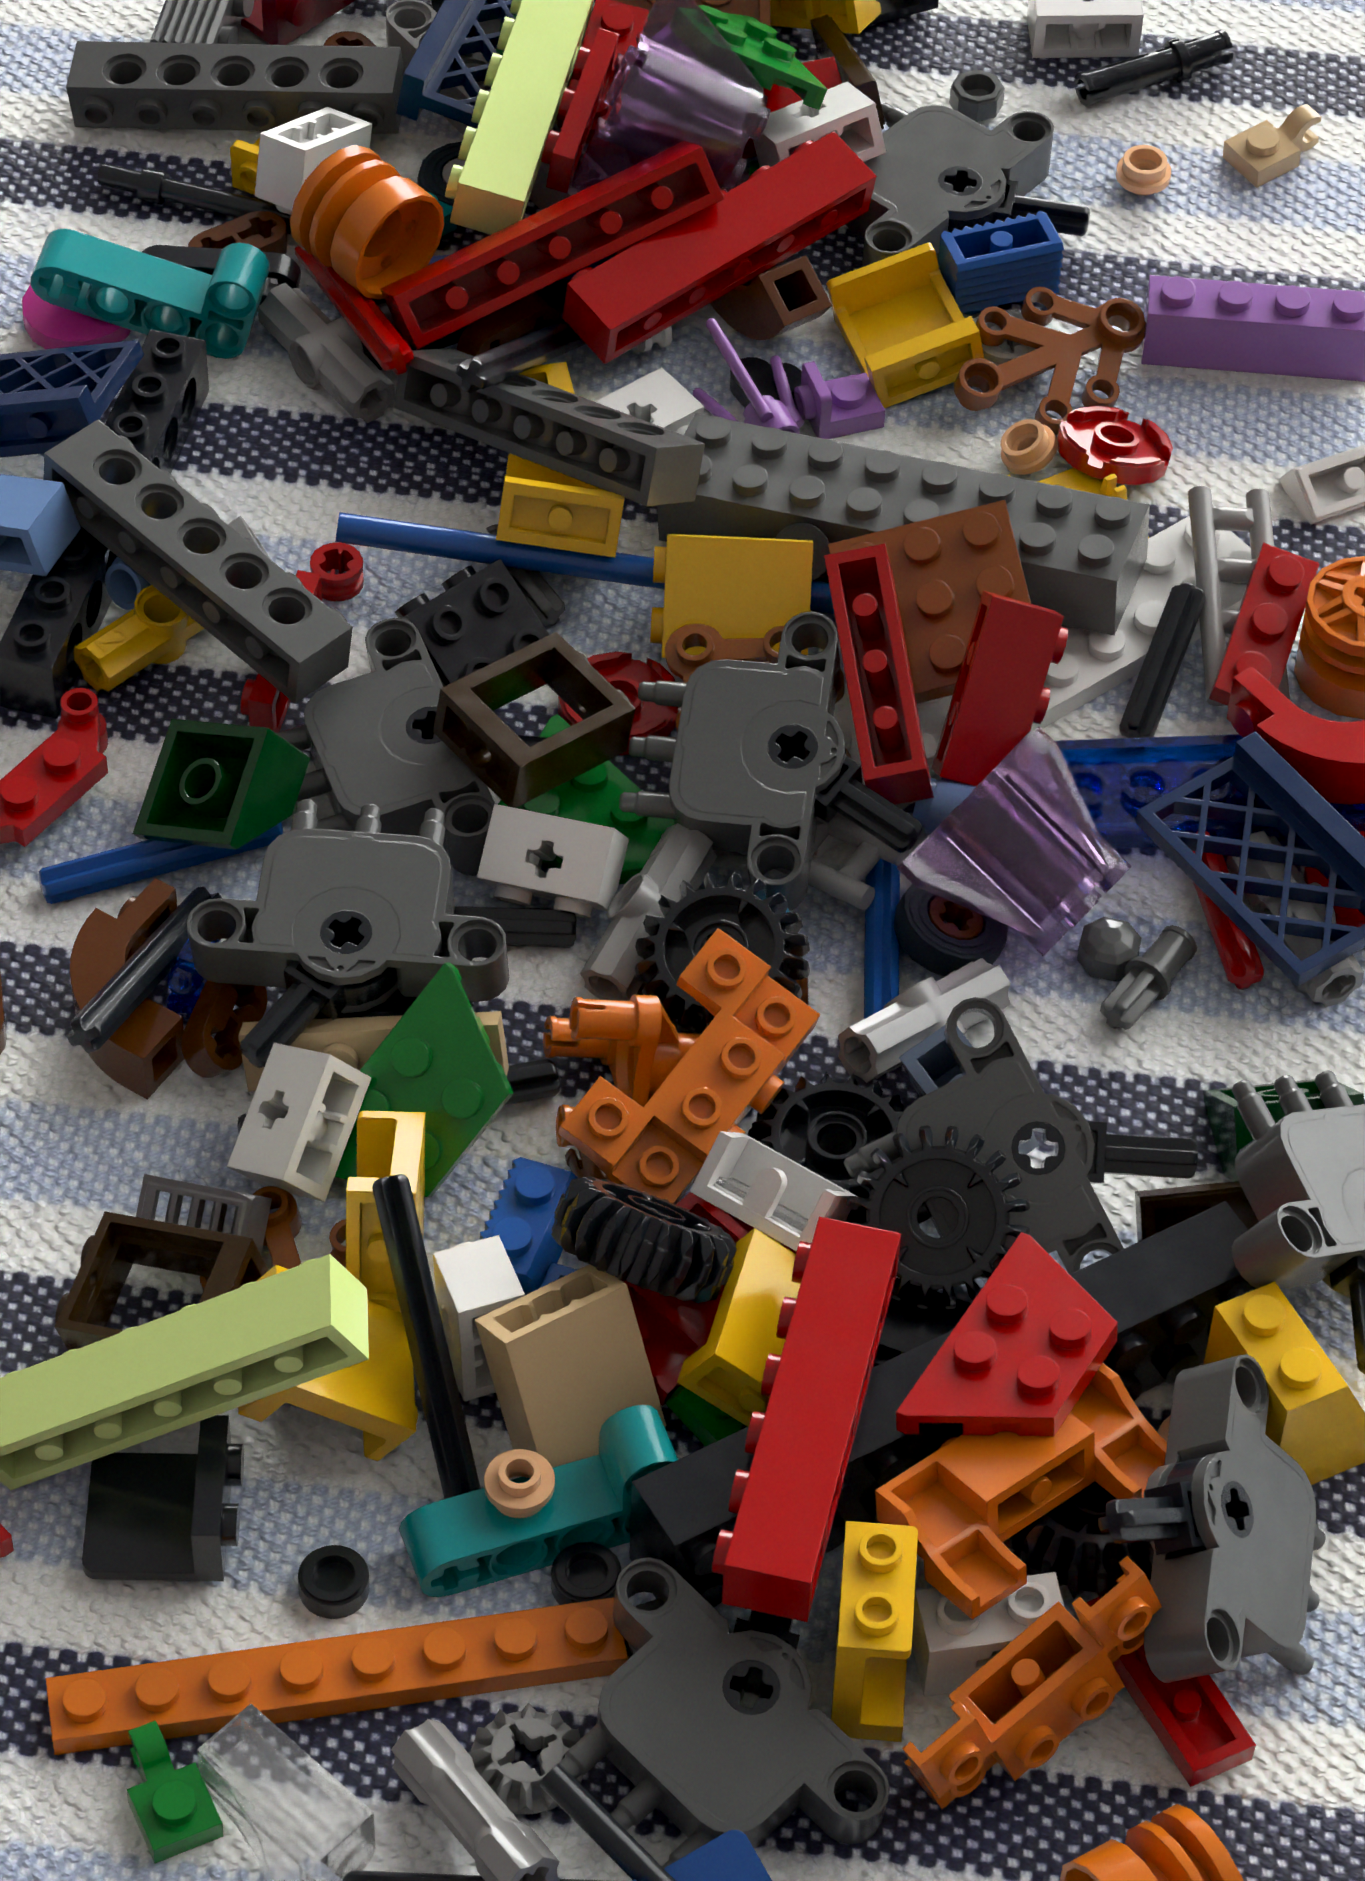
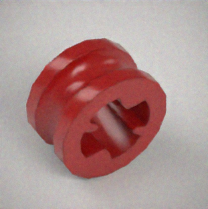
M333 542L322 545L311 555L310 571L311 573L321 574L323 599L328 601H345L352 599L360 593L364 585L363 557L354 546Z

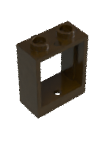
M554 632L440 688L433 733L508 807L517 808L626 752L636 708L621 690L614 688L590 665L588 659L581 652L576 651L557 632ZM547 684L583 720L529 747L493 711Z
M105 1211L95 1235L90 1236L83 1246L81 1267L70 1292L64 1294L58 1303L55 1329L68 1350L78 1349L122 1332L123 1330L106 1326L133 1264L208 1277L209 1279L199 1303L238 1289L246 1283L255 1282L269 1270L253 1238Z

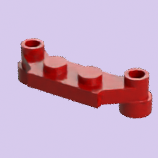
M74 688L67 691L60 701L61 718L58 721L57 730L0 780V844L17 842L26 847L108 774L107 757L103 755L108 746L107 724L103 715L99 713L98 698L93 691L86 688Z

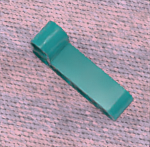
M64 228L54 230L48 234L34 267L30 282L34 293L50 304L148 335L151 329L206 340L207 355L231 359L241 355L246 347L269 274V261L260 249L250 244L232 243L223 248L213 275L91 235Z
M636 1405L620 1410L609 1417L601 1426L599 1432V1454L554 1467V1493L549 1502L533 1516L512 1518L502 1514L489 1501L484 1488L424 1505L408 1514L401 1522L399 1532L422 1592L430 1597H444L545 1568L553 1564L555 1557L560 1551L574 1543L594 1542L607 1548L629 1543L632 1481L678 1460L657 1409L649 1405ZM519 1477L516 1479H512L511 1481L515 1483H524L530 1480V1478Z

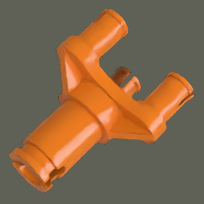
M632 995L629 1001L595 1000L575 997L571 1004L569 1018H557L556 1016H548L546 1018L544 1027L545 1029H551V1033L543 1032V1048L547 1058H600L603 1065H609L614 1086L644 1107L702 1033L677 1032L675 1025L670 1021L657 996ZM561 1105L557 1111L556 1140L559 1147L573 1146L558 1134L561 1124L575 1108L569 1105Z

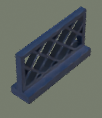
M444 0L403 74L396 114L417 121L422 110L425 109L477 129L478 124L471 122L474 106L480 91L477 82L485 81L493 52L497 53L495 48H497L501 33L500 31L485 34L478 22L499 18L503 24L506 16L515 19L513 16L515 14L510 13L512 0ZM481 52L488 63L467 68L460 56ZM463 86L470 98L455 100L439 93L443 89Z
M139 340L0 354V458L44 454L98 419L101 421V416L144 356Z
M1256 731L1236 742L1233 757L1137 810L1135 823L1297 987L1365 947V924L1360 927L1332 923L1333 906L1358 909L1365 916V838ZM1230 782L1247 799L1246 806L1209 801L1210 792ZM1173 813L1200 817L1198 834L1173 831L1162 820ZM1207 818L1244 823L1242 840L1205 835ZM1251 825L1276 828L1287 839V845L1279 846L1251 842ZM1203 852L1240 857L1238 875L1211 871L1202 862ZM1247 859L1283 863V881L1245 876ZM1292 865L1316 868L1328 880L1327 887L1290 882ZM1243 893L1281 898L1279 916L1252 912L1242 902ZM1288 899L1325 904L1324 922L1287 917ZM1284 935L1322 939L1321 950L1301 961L1284 944Z

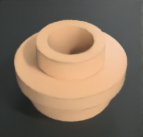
M1137 145L1129 148L1125 152L1124 157L1119 160L1116 168V179L1123 188L1134 194L1150 195L1164 190L1169 185L1171 167L1167 162L1165 153L1160 149L1150 145Z
M1034 419L1021 420L1011 425L1001 438V459L1006 468L1014 474L1026 475L1043 469L1055 456L1058 448L1057 438L1048 426L1041 424L1039 421Z
M513 1449L499 1454L489 1463L484 1474V1489L489 1501L502 1514L512 1518H527L538 1513L551 1499L555 1489V1474L551 1464L542 1455L531 1450ZM517 1476L530 1478V1480L524 1483H515L509 1479Z

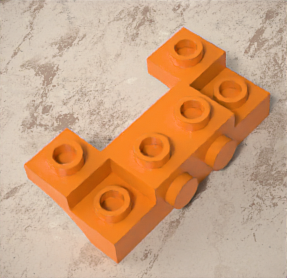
M717 928L681 973L676 984L714 1016L710 1024L644 1107L600 1076L561 1124L558 1134L587 1156L612 1182L625 1184L639 1191H646L650 1195L666 1199L676 1205L694 1183L720 1131L746 1134L738 1125L751 1108L760 1114L768 1108L785 1083L777 1075L814 1029L821 1014L768 976L771 968L770 965Z
M1102 1363L1055 1436H1019L1013 1432H998L992 1436L962 1434L959 1437H953L943 1443L937 1451L875 1490L877 1520L881 1524L906 1525L917 1528V1554L924 1559L925 1580L973 1620L1027 1584L1026 1564L1002 1542L1093 1482H1097L1117 1499L1144 1498V1490L1146 1489L1148 1478L1158 1467L1165 1465L1167 1442L1143 1416L1119 1375Z
M1128 1556L1119 1562L1124 1574L1116 1580L1117 1585L1090 1607L1081 1597H1078L1071 1603L1078 1615L1079 1622L1058 1601L948 1695L953 1704L950 1708L958 1719L953 1726L922 1752L911 1741L902 1748L908 1757L904 1762L919 1785L941 1809L945 1808L956 1797L965 1796L976 1789L984 1779L986 1771L997 1762L1014 1781L1027 1770L1043 1765L1054 1755L1059 1743L1084 1721L1093 1720L1103 1714L1111 1705L1115 1695L1125 1687L1112 1663L1122 1654L1132 1653L1144 1644V1630L1150 1623L1152 1615L1162 1608L1146 1574Z

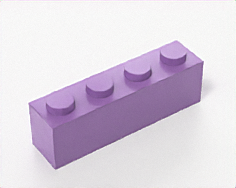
M1149 276L1144 312L1146 324L1145 337L1142 342L1141 364L1365 382V292L1299 287L1295 285L1284 286L1240 281L1195 279L1180 276Z

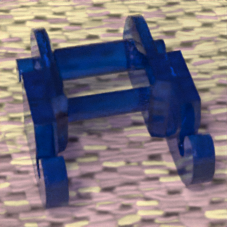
M189 938L178 954L177 962L167 979L168 988L171 993L167 998L166 1008L183 1016V1020L190 1018L203 986L207 981L198 974L194 967ZM217 939V940H214V941H212V942H213V943L221 942V939Z

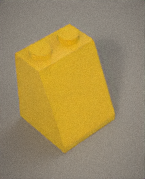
M1274 1281L1216 1305L1204 1364L1245 1354L1253 1357L1259 1363L1266 1376L1265 1380L1269 1389L1265 1435L1297 1461L1305 1471L1311 1485L1365 1463V1412L1277 1283Z

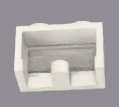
M720 1131L690 1189L691 1193L796 1252L800 1241L812 1243L819 1216L846 1221L851 1211V1208L846 1206L847 1198L849 1196H856L744 1133Z

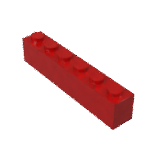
M835 131L815 142L812 140L806 141L798 146L791 156L773 166L765 165L760 167L747 181L728 192L721 190L724 200L654 233L639 243L636 242L619 250L614 257L595 268L586 267L580 270L567 284L562 318L598 358L606 364L727 294L733 288L744 284L869 211L877 176Z
M684 140L407 275L380 290L402 338L409 345L419 349L724 200V197L702 146Z
M819 1216L812 1243L799 1242L792 1272V1282L800 1284L797 1299L784 1297L776 1338L785 1339L781 1355L769 1353L762 1378L761 1395L770 1397L766 1413L753 1411L748 1427L745 1453L754 1455L750 1471L737 1469L731 1489L728 1511L738 1514L733 1531L720 1530L715 1547L712 1572L723 1574L722 1604L808 1622L897 1276L901 1233Z

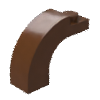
M806 255L779 267L773 266L710 303L713 309L733 329L748 338L759 341L768 340L819 318L832 306Z
M155 878L138 897L132 896L124 903L117 919L97 908L89 915L76 937L70 958V979L75 1016L177 908L176 888ZM146 997L99 1050L88 1054L95 1064L111 1079L148 1100L184 1060L181 1047L184 1031L183 1016Z

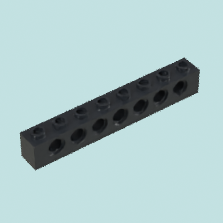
M150 329L142 346L144 356L124 383L105 425L117 435H122L130 440L136 450L159 469H164L171 474L209 393L206 340ZM81 526L79 532L47 576L32 575L0 641V707L58 719L61 712V698L67 691L72 689L80 671L79 666L74 661V647L98 632L109 609L112 599L106 589L105 576L108 568L118 556Z

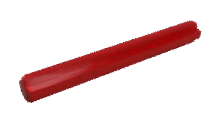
M300 246L295 247V255L382 369L384 371L392 369L396 375L405 373L407 371L406 364L414 358L413 351L372 298L364 297L342 280L332 267L324 266L314 255L307 253Z

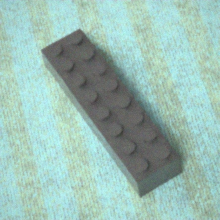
M695 413L684 436L705 443L695 501L657 505L660 541L667 542V534L775 539L776 535L788 525L808 523L818 527L826 535L829 543H834L1005 500L1031 604L1054 610L1063 615L1062 625L1114 636L1147 560L1149 504ZM827 569L825 570V572H824L822 575H827V576H828V574H827Z

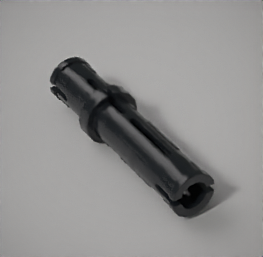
M1223 29L1185 42L1176 38L1167 41L1162 49L1086 72H1078L1075 75L1074 83L1077 85L1084 83L1085 86L1075 88L1076 94L1081 104L1088 107L1094 103L1173 79L1177 83L1184 82L1192 77V73L1217 65L1231 63L1234 56L1233 52L1223 53L1222 50L1232 48V42L1227 32Z

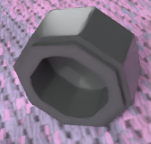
M978 69L960 73L951 85L949 104L952 109L976 122L995 118L1003 106L1005 88L994 74Z
M1102 917L1084 926L1079 943L1077 961L1091 977L1110 981L1119 980L1126 976L1125 967L1133 957L1139 956L1142 938L1129 922Z

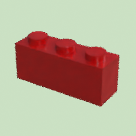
M983 590L931 767L938 776L979 788L997 791L1011 796L1015 782L1022 784L1025 781L1033 755V749L1026 746L1032 723L1041 724L1050 700V688L1043 687L1050 663L1058 664L1067 643L1068 629L1061 627L1064 619L1063 615L1048 608Z

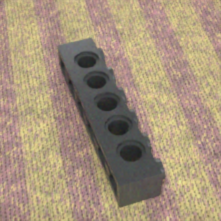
M77 41L66 89L75 127L267 131L323 108L330 107L372 123L371 133L398 134L401 115L396 114L404 67L401 47Z
M453 348L414 350L413 360L406 364L407 371L398 376L394 408L595 487L624 496V498L644 506L695 501L705 445L703 442L522 374L512 376L485 389L481 388L472 393L465 392L460 388L462 378L455 372L460 362L474 356Z
M98 419L44 453L43 480L63 482L79 525L296 704L348 668L353 626L347 622L346 618L337 609L328 607L308 591L298 577L290 572H285L264 555L254 541L242 537L221 520L211 506L199 502L188 493L168 471L159 469L139 453L126 437L117 435Z

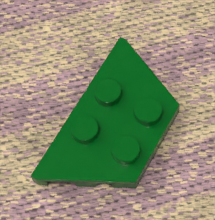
M699 5L697 9L682 6L676 7L669 27L705 64L739 76L768 90H771L773 84L792 89L803 100L802 104L820 109L828 89L794 56L796 50L792 46L776 39L778 32L775 29L759 22L756 18L724 13L705 5Z
M556 714L549 719L539 737L548 738L570 727V725ZM609 760L517 807L518 809L612 827L626 836L629 842L619 884H625L633 876L641 872L651 852L661 839L662 834H664L668 827L675 824L674 819L638 816L635 813L622 812L619 809L620 795L623 792L638 793L642 790ZM502 800L498 803V805L507 806ZM556 856L554 861L543 860L542 863L548 869H561L563 859Z
M445 962L360 1069L362 1073L371 1077V1081L359 1112H425L424 1197H432L514 1094L501 1064L497 1063L489 1046L490 1039L481 1019L476 1017L460 982L462 981L458 969L449 962ZM357 1118L336 1171L335 1177L348 1180V1177H357Z

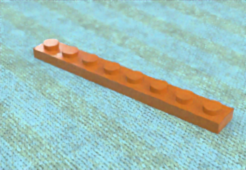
M614 1597L49 1677L46 1678L54 1755L130 1745L132 1743L128 1731L153 1721L157 1722L165 1740L609 1676L628 1660L624 1637L614 1624Z

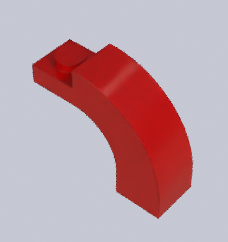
M1252 666L1233 677L1226 719L1231 722L1239 735L1246 737L1256 731L1327 802L1365 804V720L1338 722L1311 715L1291 702Z

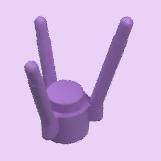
M709 318L706 321V327L750 401L743 412L745 417L744 423L800 434L799 428L803 426L804 420L795 407L781 358L774 355L770 359L780 400H775L770 395L762 396L717 321ZM695 388L693 390V396L713 416L738 421L703 389Z

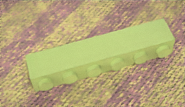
M512 0L510 13L517 15L516 19L505 17L497 49L503 50L504 53L501 55L493 52L485 77L484 85L490 86L491 90L489 92L480 89L474 106L471 122L477 123L478 127L476 129L467 126L463 136L458 159L465 161L464 166L454 164L449 176L445 197L454 199L450 223L492 235L523 219L542 163L543 149L549 131L553 130L563 93L567 88L589 23L594 0Z
M331 1254L317 1259L307 1260L299 1266L262 1280L246 1283L238 1289L201 1303L185 1306L177 1312L140 1326L127 1328L116 1335L84 1347L68 1350L60 1356L23 1370L6 1374L0 1378V1482L8 1489L13 1490L368 1360L367 1288Z

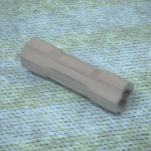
M427 1719L418 1727L403 1732L391 1749L395 1756L392 1768L417 1799L429 1805L475 1860L477 1872L485 1881H560L557 1875V1867L560 1861L530 1826L518 1821L476 1771L470 1754L443 1723Z

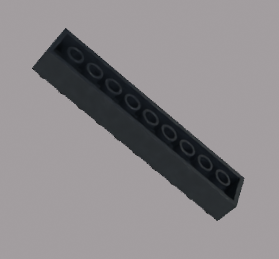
M1226 1201L1070 1274L1118 1322L1117 1342L1103 1363L1119 1375L1133 1401L1141 1393L1164 1382L1169 1384L1175 1383L1177 1375L1182 1370L1203 1364L1215 1306L1257 1289L1251 1286L1235 1267L1232 1258V1245L1234 1240L1245 1233L1248 1228ZM953 1330L873 1367L825 1553L836 1549L844 1542L846 1521L880 1523L877 1520L876 1489L937 1451L947 1440L963 1434V1423H920L919 1434H904L896 1430V1411ZM748 1427L632 1481L629 1559L631 1562L648 1557L662 1560L671 1566L713 1607L722 1602L723 1574L712 1572L717 1539L721 1529L734 1530L738 1514L728 1511L734 1477L737 1469L750 1471L754 1457L753 1454L745 1453Z

